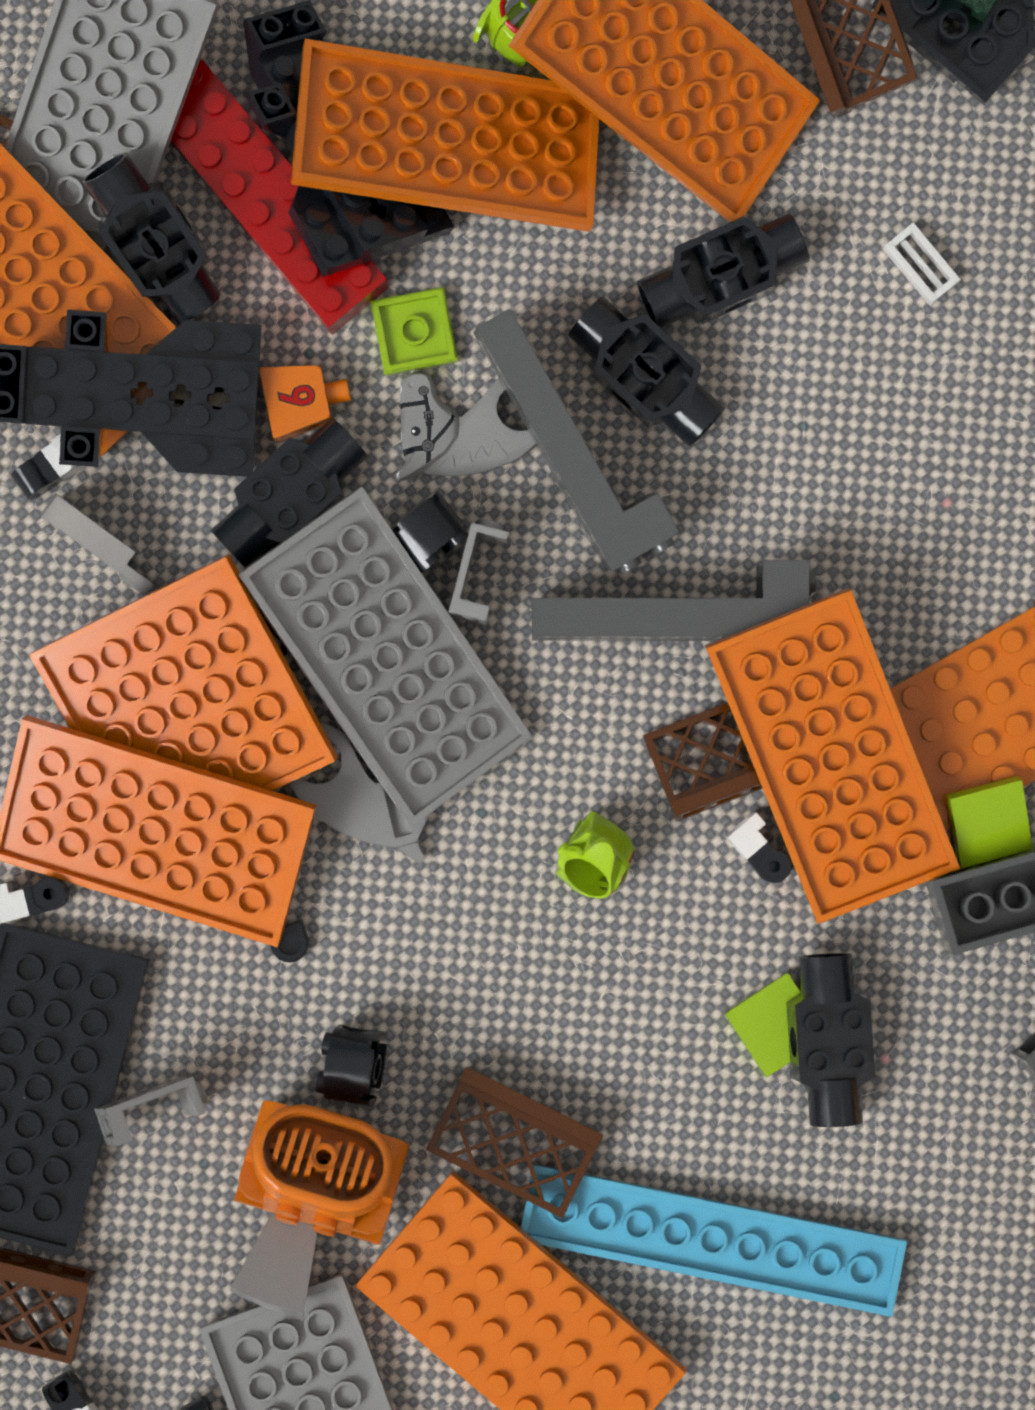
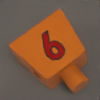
M321 366L259 368L272 436L276 443L287 441L289 438H294L322 427L332 418L330 405L351 401L347 379L325 383Z

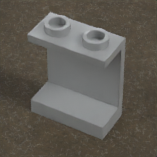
M481 519L480 524L471 523L449 608V615L452 618L487 626L490 606L463 600V595L477 540L507 547L509 532L503 531V524L499 522Z
M193 1076L178 1077L94 1108L106 1145L120 1146L133 1141L123 1113L124 1110L177 1091L185 1115L200 1116L205 1114L203 1104L208 1103L202 1083L200 1081L195 1083Z

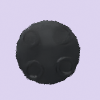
M439 491L404 517L392 529L421 574L440 559L436 554L438 550L442 549L447 554L468 536V533L465 531L467 526Z
M338 1024L332 1033L326 1032L322 1041L321 1053L327 1056L324 1070H320L317 1076L316 1093L324 1094L327 1100L345 1101L372 1107L377 1100V1096L371 1095L372 1089L381 1088L384 1075L387 1044L380 1043V1041L385 1040L386 1033L378 1030L357 1029Z

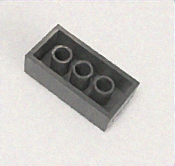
M1035 849L951 872L925 882L945 952L948 954H960L1035 932Z

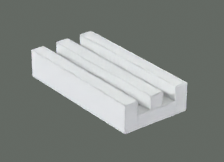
M914 222L883 247L885 253L929 306L961 280ZM909 235L946 278V283L942 284L908 243L906 238ZM897 245L900 246V248L905 252V254L910 258V260L915 264V266L920 270V272L935 288L936 291L934 293L920 278V276L906 261V259L901 255V253L896 249Z

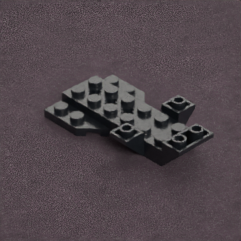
M310 0L249 17L243 22L250 74L258 88L247 92L245 97L262 128L285 138L293 153L303 44L305 38L323 41L327 32ZM303 186L297 187L288 211L323 277L450 234L454 228L447 212L442 208Z
M878 0L872 3L871 7L875 9ZM891 0L905 41L953 83L958 82L983 105L1035 47L1034 0H983L986 3L984 6L981 4L974 6L970 3V0ZM883 7L880 15L887 18ZM955 20L961 24L958 31L961 33L958 35L954 32L950 35L945 32L946 25L943 23L946 21L951 24Z
M67 310L65 349L0 344V422L60 426V465L99 467L103 431L105 429L141 432L176 472L248 477L254 470L262 325L184 320L146 355L108 352L106 312ZM140 383H148L147 389H153L152 398H146L145 404H138V398H133L132 396L133 389H139ZM178 385L186 386L185 391L191 392V400L184 401L183 407H177L176 400H171L170 393L176 392ZM216 388H223V394H229L230 397L229 403H223L220 410L213 409L214 403H208L209 394H215Z

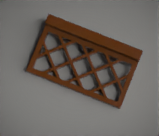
M790 0L830 113L836 117L850 113L852 108L919 80L891 0H878L874 12L856 6L858 0H850V2L831 0L847 7L838 28L826 23L823 16L830 0H822L820 5L818 0ZM883 7L887 18L880 15ZM853 10L871 17L862 38L845 31ZM877 20L891 26L893 33L886 47L868 40ZM829 30L836 32L833 41ZM842 35L860 42L851 63L838 58L836 52ZM895 42L897 43L900 53L892 50L895 45ZM866 45L884 52L875 73L857 66ZM890 55L903 60L907 75L895 80L881 76ZM841 64L849 67L846 75L843 72ZM855 70L873 77L865 93L852 97L849 82ZM879 80L886 83L876 87Z
M728 703L643 735L676 822L763 789L754 766L737 759L744 745L740 732L723 725L728 713L731 712ZM722 715L719 723L714 720H711L712 718ZM703 722L716 728L709 746L689 739L694 725ZM687 728L684 736L676 733ZM721 730L741 738L733 757L713 749ZM669 736L681 741V744L674 759L671 760L658 754L653 741ZM685 744L706 752L698 771L678 763ZM710 754L730 762L725 776L715 779L702 773ZM662 762L670 765L667 775ZM734 765L743 768L738 771L732 772ZM675 768L695 776L690 789L674 795L669 780ZM699 778L708 781L707 783L696 786L699 781Z
M466 1067L426 1150L563 1218L594 1152L600 1144L603 1134ZM464 1091L478 1099L482 1114L461 1121L456 1104ZM483 1101L497 1109L486 1112ZM504 1111L512 1116L517 1131L495 1138L488 1116ZM452 1112H454L457 1123L446 1126ZM484 1118L491 1140L469 1147L462 1125ZM517 1118L531 1126L520 1129ZM459 1127L465 1149L448 1153L436 1147L443 1131ZM536 1128L546 1132L551 1148L529 1155L522 1133ZM518 1135L525 1157L504 1164L497 1142ZM552 1136L564 1141L565 1143L555 1146ZM493 1143L500 1165L487 1170L476 1167L471 1151ZM572 1145L585 1152L579 1167L563 1172L556 1150ZM467 1152L470 1163L456 1156ZM552 1152L559 1174L538 1181L531 1159ZM527 1161L534 1182L522 1187L511 1184L505 1168ZM502 1170L505 1180L491 1173ZM575 1173L570 1186H568L565 1176ZM558 1178L562 1179L566 1194L559 1207L544 1200L540 1188L541 1184ZM536 1187L539 1197L525 1190Z
M0 1247V1282L6 1290L0 1293V1301L10 1296L20 1312L7 1321H4L0 1314V1331L3 1333V1335L0 1334V1347L72 1364L89 1291L93 1285L96 1271ZM24 1286L34 1287L43 1300L27 1308L16 1291ZM62 1295L78 1298L76 1311L66 1317H63L53 1301ZM47 1305L57 1322L41 1330L31 1313ZM22 1318L25 1319L34 1333L32 1337L26 1340L15 1338L9 1328L10 1325ZM74 1319L73 1325H72V1329H71V1327L69 1326L68 1322H70V1321H72V1320ZM61 1327L69 1339L67 1351L52 1347L46 1335Z

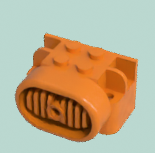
M263 1101L244 1156V1163L239 1175V1185L234 1201L277 1214L276 1219L286 1224L298 1225L299 1221L313 1225L312 1230L322 1235L334 1237L335 1232L380 1245L410 1146L402 1140L381 1134L375 1127L364 1121L311 1105L297 1104L288 1106L274 1101Z

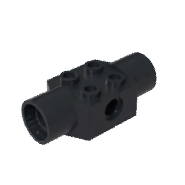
M127 152L106 161L82 181L83 185L103 213L99 221V233L142 297L159 295L177 323H182L184 320H190L198 316L221 296L220 291L202 266L207 256L205 246L162 182L147 183Z
M791 214L783 215L759 227L743 216L676 246L672 255V265L637 280V287L650 319L660 328L689 315L704 324L770 295L775 287L777 276L808 263L810 257L804 237Z
M602 296L581 316L568 333V336L596 361L593 378L647 427L664 423L685 444L691 447L726 409L697 382L702 365L646 314L629 320Z
M332 417L305 443L289 438L234 489L238 505L210 531L246 568L273 544L279 545L344 499L340 482L359 466L368 455L354 438Z
M851 953L799 956L801 993L786 1002L790 1078L807 1085L810 1126L845 1127L862 1124L861 1086L875 1077L870 1000L855 993Z

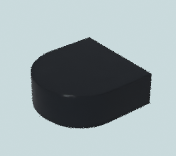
M303 919L286 924L279 946L274 947L270 945L273 954L279 960L288 963L296 962L307 953L309 937Z

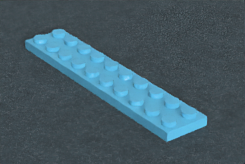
M533 1163L538 1181L559 1174L558 1168ZM575 1173L565 1176L568 1186H570ZM589 1174L583 1175L563 1218L526 1200L520 1227L543 1246L890 1317L893 1316L907 1241L902 1238ZM531 1175L530 1183H533L534 1181ZM558 1178L541 1184L540 1188L544 1200L559 1207L566 1194L562 1179ZM536 1187L528 1189L529 1193L539 1197Z

